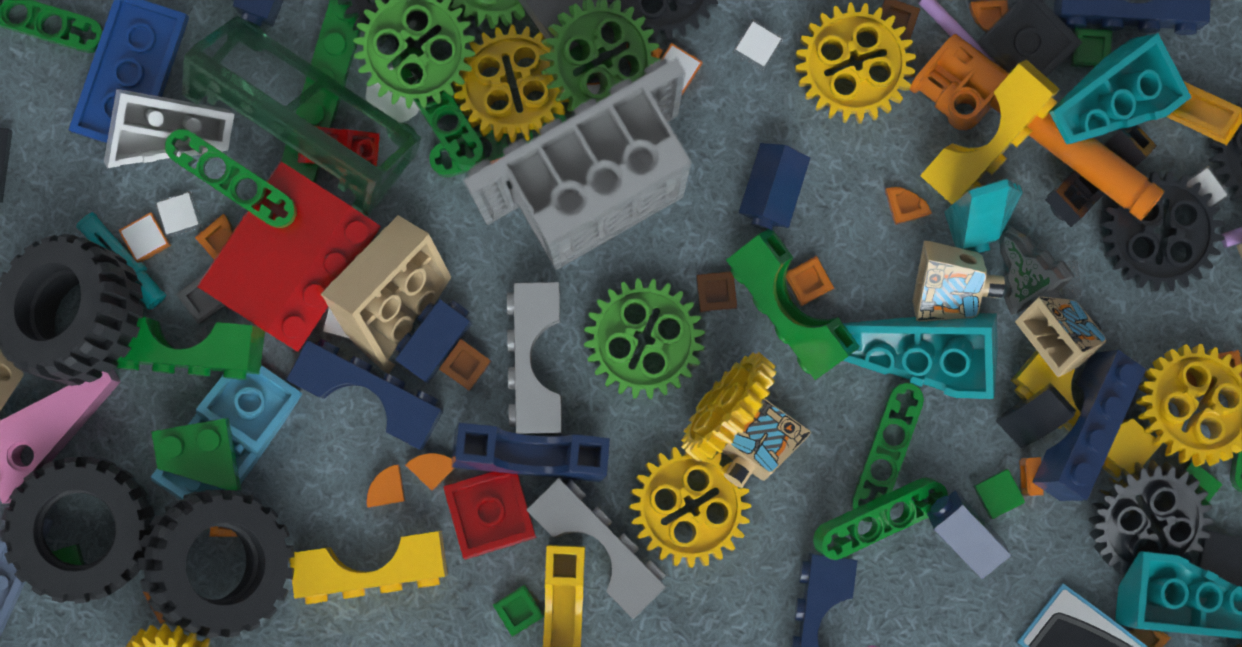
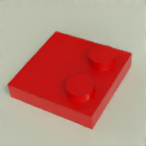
M489 472L443 486L462 556L465 560L537 538L530 513L527 511L528 506L518 474Z

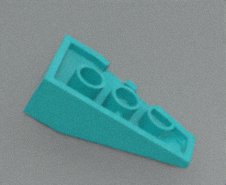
M1156 33L1131 38L1090 71L1049 113L1065 143L1072 144L1150 120L1167 117L1188 101L1191 95L1160 35Z
M1005 179L969 190L945 210L944 213L955 247L980 254L990 251L989 244L1000 238L1023 194L1021 185Z
M978 313L974 318L917 321L916 317L843 323L860 346L859 349L843 360L845 362L885 375L887 373L911 380L910 383L921 387L924 384L942 390L945 395L954 398L994 399L998 354L997 313Z
M1140 551L1118 586L1115 622L1119 625L1136 629L1242 639V587L1218 577L1219 575L1209 570H1204L1178 555Z

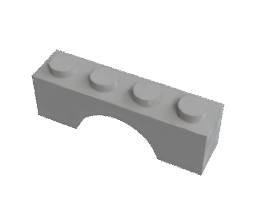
M559 282L514 283V292L507 293V315H514V330L507 331L508 352H515V367H508V388L515 389V404H509V427H516V434H562V396L548 390L537 380L531 361L532 350L539 336L548 328L560 323Z
M558 478L527 511L554 538L571 533H584L600 541L606 548L612 564L611 580L606 592L632 619H635L666 588L661 582L666 575L651 560L644 564L635 555L639 548L627 535L623 533L618 538L608 528L613 521L598 506L592 511L582 501L586 494L572 480L565 484Z

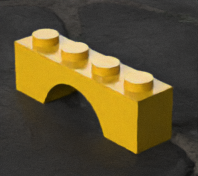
M1027 59L1020 62L994 91L1001 112L1000 125L994 138L987 145L974 148L963 147L954 143L950 144L939 153L920 176L951 204H954L969 190L982 187L978 181L987 171L993 175L1007 160L1003 155L1011 144L1018 147L1030 135L1032 130L1028 125L1034 118L1039 116L1041 119H1044L1049 111L1058 103L1053 97L1060 89Z
M1036 350L1010 380L1017 386L1014 391L1020 398L1028 400L1051 383L1076 409L1074 417L1058 427V429L1064 426L1070 431L1081 413L1073 401L1071 383L1075 369L1057 377ZM1134 419L1123 420L1102 468L1117 479L1121 475L1122 468L1129 474H1133L1135 463L1139 462L1143 466L1160 445L1154 447L1153 442L1156 438L1150 433L1145 434V428Z
M442 531L401 537L393 558L385 566L375 571H358L346 566L338 559L331 547L294 552L295 557L289 558L290 568H295L292 580L294 599L305 597V604L328 601L327 594L342 592L343 599L365 596V588L380 587V593L403 590L402 583L417 581L418 588L440 585L439 578L448 575Z
M549 544L546 546L543 647H581L585 546Z

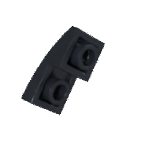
M1049 383L1028 400L1023 398L999 416L996 422L1020 448H1023L1041 439L1073 418L1076 409Z

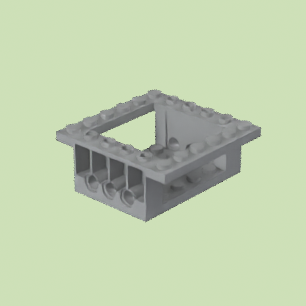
M664 58L653 63L644 70L646 76L633 83L631 79L618 83L609 90L611 96L598 103L595 99H591L581 104L574 110L576 116L563 123L560 119H556L543 126L539 130L541 136L526 143L522 139L508 146L503 151L505 156L492 164L487 159L468 170L470 176L463 181L487 226L515 209L520 208L555 270H558L683 198L691 161L668 124L669 121L678 117L685 70L678 58L667 62ZM510 180L514 187L510 190L508 189V186L506 184V181Z

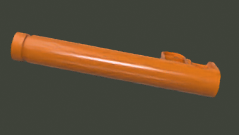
M953 34L917 74L909 90L914 94L920 91L935 102V108L947 116L949 123L954 128L969 130L976 126L991 108L1001 114L994 91L1006 79L1009 73L959 35ZM966 103L971 105L974 111L965 115L958 113L955 107L958 104ZM1050 113L1044 119L1036 116L1028 125L1032 130L1029 135L1032 139L1124 209H1129V212L1140 221L1151 211L1165 192L1154 182H1149L1146 176L1094 137L1066 144Z

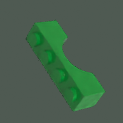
M767 229L736 251L726 261L731 266L730 270L733 277L739 283L744 284L753 296L752 299L756 308L761 313L766 314L774 324L775 332L783 343L788 344L797 355V362L802 370L807 374H811L814 380H817L859 349L860 346L838 317L831 319L813 318L804 314L795 306L786 287V274L793 256L774 230Z
M143 316L138 318L137 327L140 330L137 338H132L129 347H131L126 357L120 356L117 360L119 365L116 367L123 370L139 371L140 365H152L153 372L175 374V368H187L188 375L210 377L211 371L224 372V378L246 380L247 374L260 375L265 331L254 325L216 322L211 333L201 343L187 349H175L165 339L160 322Z

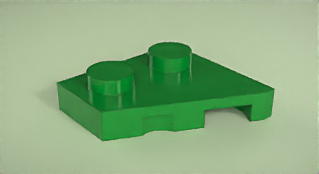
M229 418L151 431L157 469L222 489L241 490Z

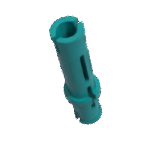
M94 212L87 214L77 223L76 228L82 232L87 240L107 249L110 247L127 261L128 266L133 268L137 279L142 283L143 298L140 300L146 305L145 307L148 310L157 307L166 298L167 294L146 273L147 267L142 262L138 263Z

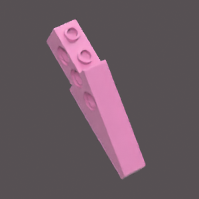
M114 369L109 373L102 371V377L93 382L85 381L81 385H69L0 420V500L2 504L11 503L10 495L16 487L22 485L24 478L28 474L42 468L44 464L52 462L119 385L120 380ZM26 446H29L34 453V459L28 466H25L20 458L21 452Z

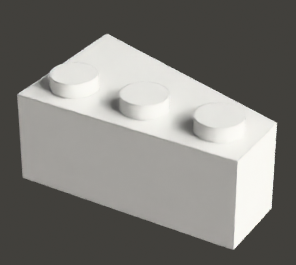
M116 89L104 163L107 168H112L125 164L147 163L167 159L169 157L165 151L166 139L172 132L178 129H186L196 134L221 152L228 151L235 114L224 108ZM189 137L185 142L178 140L175 144L179 149L178 157L182 153L195 156L202 155L208 151L206 147H203L202 154L192 149L189 146L191 140Z

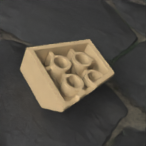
M398 215L329 284L321 295L345 334L350 337L349 339L385 373L389 374L395 366L394 363L389 361V358L397 345L408 332H411L414 320L418 315L420 316L425 307L430 302L432 304L436 303L450 281L451 275L429 233Z

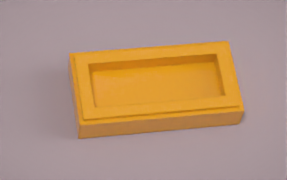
M1184 81L1191 98L1167 117L1227 145L1242 124V108Z

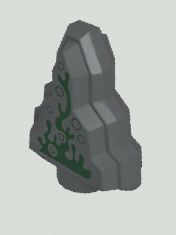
M1009 226L1003 230L1000 236V252L1007 265L1003 276L1008 291L1004 299L1010 314L1014 315L1029 308L1038 297L1062 299L1058 290L1062 289L1074 278V274L1064 261H1056L1048 250L1036 249L1030 237L1014 226Z

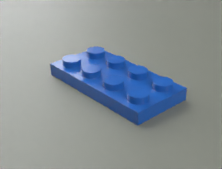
M114 0L68 130L107 144L116 89L162 97L190 17L185 13L145 0Z

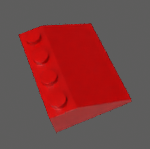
M280 161L266 182L289 196L295 202L297 215L294 222L285 228H276L246 211L197 287L299 352L328 308L321 294L354 261L356 256L371 243L381 226ZM266 189L263 200L254 208L259 211L261 204L273 211L271 218L274 221L278 216L285 218L288 215V212L284 209L286 202L282 201L279 205L273 203L266 198L271 194V191Z

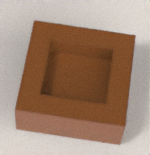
M460 339L439 370L468 391H471L492 361Z

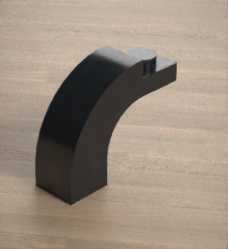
M1138 125L1119 129L1103 143V145L1134 168L1147 158L1157 146ZM1073 170L1047 195L1045 200L1050 205L1053 214L1072 227L1082 219L1105 193Z

